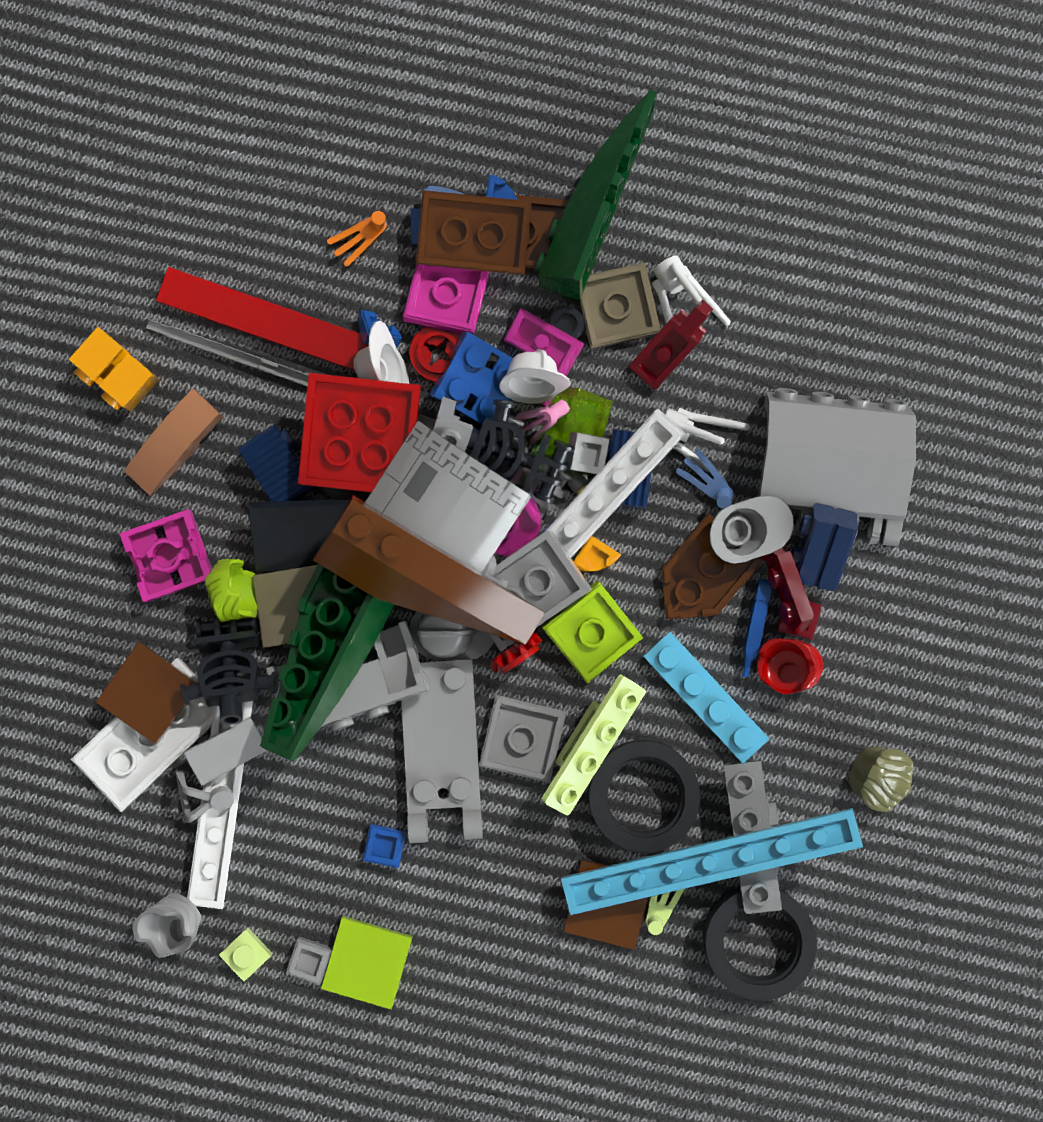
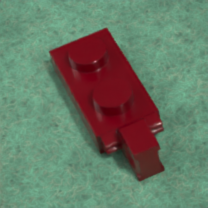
M702 299L690 314L683 309L678 314L675 313L628 367L651 388L656 390L701 341L702 336L707 331L701 324L713 311V308Z
M785 546L773 553L760 556L759 558L766 561L769 584L773 590L777 591L780 599L779 609L781 617L786 624L789 623L791 632L794 634L805 631L815 616L791 551L786 552Z

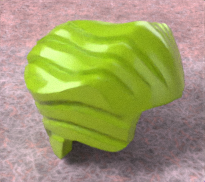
M218 560L205 578L210 605L221 622L254 618L257 615L258 608L253 580L255 573L243 570L244 560Z

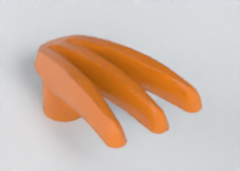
M375 211L371 217L329 238L327 243L333 244L360 232L334 251V255H341L365 239L344 261V265L349 266L385 230L387 225L385 221L386 216L381 211Z

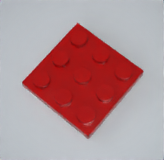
M309 373L298 484L372 492L418 421L421 385Z

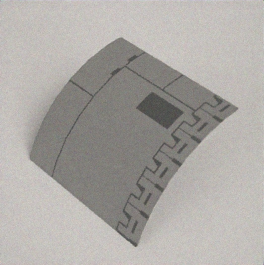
M418 421L365 503L481 573L530 500L531 495L493 472Z

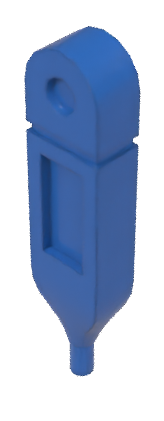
M759 578L756 584L753 598L754 603H752L743 646L744 669L742 677L748 678L750 667L760 648L769 606L768 603L772 592L767 579Z

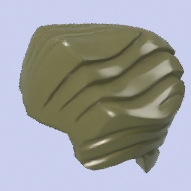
M869 747L863 750L853 763L848 782L854 794L862 799L869 808L875 811L889 812L911 792L914 763L901 750Z

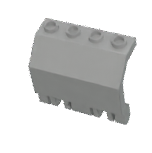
M777 388L776 392H766L764 407L767 412V437L757 497L766 495L776 497L788 505L789 509L799 510L795 524L796 536H799L803 515H810L813 505L820 503L832 506L834 509L841 508L853 511L857 514L858 522L859 516L870 517L867 531L868 543L877 544L880 538L881 545L898 546L903 521L907 514L916 463V415L910 406H906V402L896 399H886L884 404L870 402L869 398L858 395L848 396V400L834 399L833 394L826 392H813L812 396L797 395L798 392L796 390L788 388Z

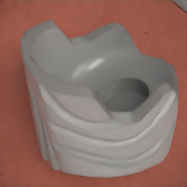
M171 893L138 916L133 923V934L136 941L147 942L155 956L159 958L183 953L191 947L196 938L201 922V914L188 898L177 893Z

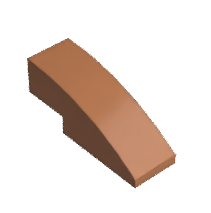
M192 388L145 441L124 472L149 496H152L201 446L199 442L224 417L199 392Z

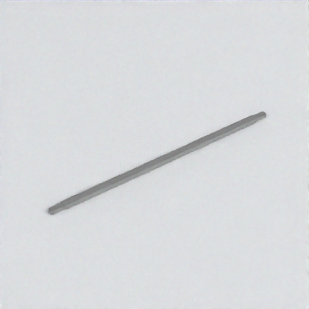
M149 319L146 327L148 330L297 384L308 386V374ZM418 414V421L432 430L435 419Z

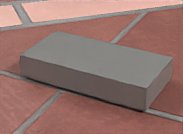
M248 717L242 722L184 752V755L202 786L267 750L260 747L262 737L252 718Z

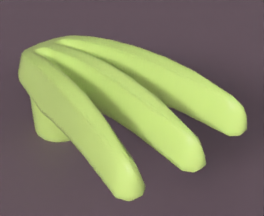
M685 889L677 890L668 905H666V901L670 892L662 894L659 902H657L658 895L651 896L646 918V925L651 934L659 935L663 931L664 925Z

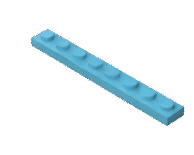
M853 808L564 876L561 878L570 915L857 849L863 847Z

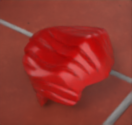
M771 639L759 650L758 675L762 682L781 694L801 692L812 688L818 683L823 672L822 656L816 647L810 643H804L803 640Z

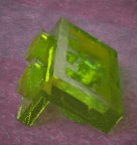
M567 388L556 395L552 405L560 400H564L569 406V412L557 419V423L545 433L551 436L545 454L552 457L556 448L553 444L554 440H560L569 444L571 432L603 438L613 401L579 388Z

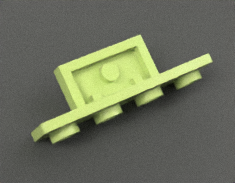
M619 675L601 704L592 701L555 760V763L561 766L542 797L544 803L565 815L571 813L644 697L645 689L625 676Z

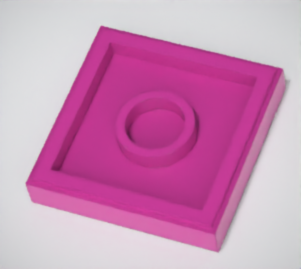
M416 264L403 314V321L458 334L469 332L474 335L490 272Z

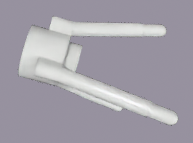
M672 256L655 267L653 272L658 279L652 285L658 293L666 323L672 318L666 290H669L671 294H675L685 289L697 305L703 299L713 308L712 312L725 326L730 325L728 317L694 279L687 266L683 265L678 256Z
M669 408L666 416L685 433L680 439L684 442H687L690 434L720 445L725 441L722 437L694 427L695 422L693 421L746 431L750 429V425L747 423L692 413L682 408H679L678 411ZM678 442L673 447L713 476L698 456L683 444Z

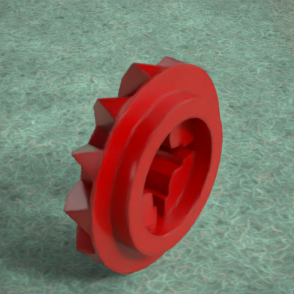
M427 326L422 328L414 336L410 345V360L414 369L423 378L437 382L438 378L446 372L451 362L439 359L430 366L433 355L429 348L426 347V344L430 347L439 348L447 340L445 354L452 361L455 352L454 348L461 334Z
M533 633L526 645L516 642L492 659L490 664L492 671L495 674L501 670L505 674L539 650L537 644L543 640L537 633Z

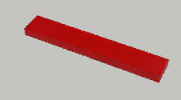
M171 267L167 269L156 299L160 304L355 371L353 366L357 352L369 346V344H364L360 333Z

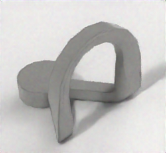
M183 770L176 771L181 806L188 823L197 819L211 807L221 811L230 808L234 803V796L230 788L219 786L214 788L211 793L191 788L186 785ZM187 795L206 801L191 812Z

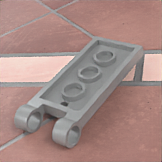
M473 660L421 662L420 665L429 691L401 700L409 843L428 842L427 809L462 807L464 840L483 839ZM446 788L449 792L448 797L440 798L438 795L439 789Z

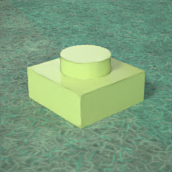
M246 928L219 956L245 981L273 953L249 928Z

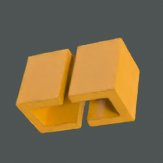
M99 327L92 332L69 358L77 366L73 373L90 387L94 382L97 383L104 390L101 397L116 410L122 406L132 412L160 380Z

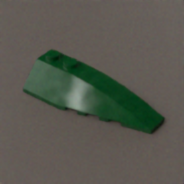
M650 90L623 118L584 172L564 210L561 220H554L548 235V240L552 241L548 254L541 253L535 268V273L539 274V287L577 301L581 300L654 113L657 102L656 91Z

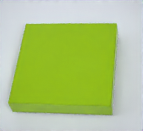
M598 580L590 586L592 589L541 625L586 683L590 682L643 639L639 631Z
M343 916L321 989L392 1010L413 936Z

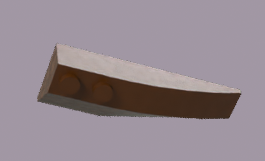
M354 495L350 498L313 558V561L379 600L525 645L545 615V612Z

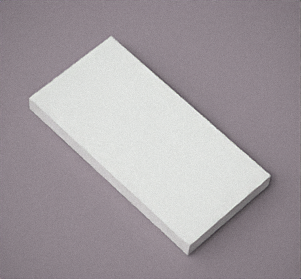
M176 658L172 662L177 668L199 682L198 677L180 658ZM203 697L191 700V705L184 706L163 738L156 745L115 717L71 760L120 812H123L212 727L215 706L207 707Z

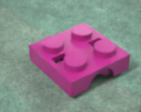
M187 509L119 533L125 552L129 555L137 574V586L142 601L145 603L204 583L206 576L212 570L192 510ZM163 526L167 539H158L155 529ZM175 570H178L182 583L174 585L170 574Z

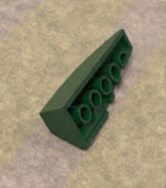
M317 565L299 600L297 612L300 613L295 631L291 630L288 645L291 647L286 666H281L278 680L281 681L277 698L272 700L260 747L294 762L328 718L358 673L377 640L394 604L373 597L322 565Z

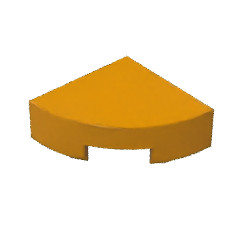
M591 536L573 562L581 571L594 572L609 567L621 554Z

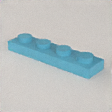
M668 632L643 655L646 661L741 763H745L769 740L768 736L671 632Z

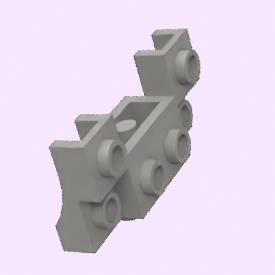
M399 622V625L380 632L374 643L379 660L362 664L342 698L321 727L332 726L333 731L353 725L352 718L366 714L367 718L371 719L389 712L387 706L429 691L408 622ZM281 666L266 668L268 675H271L272 671H277L279 676ZM279 681V686H278V691H277V693L274 694V695H275V698H277L281 681Z

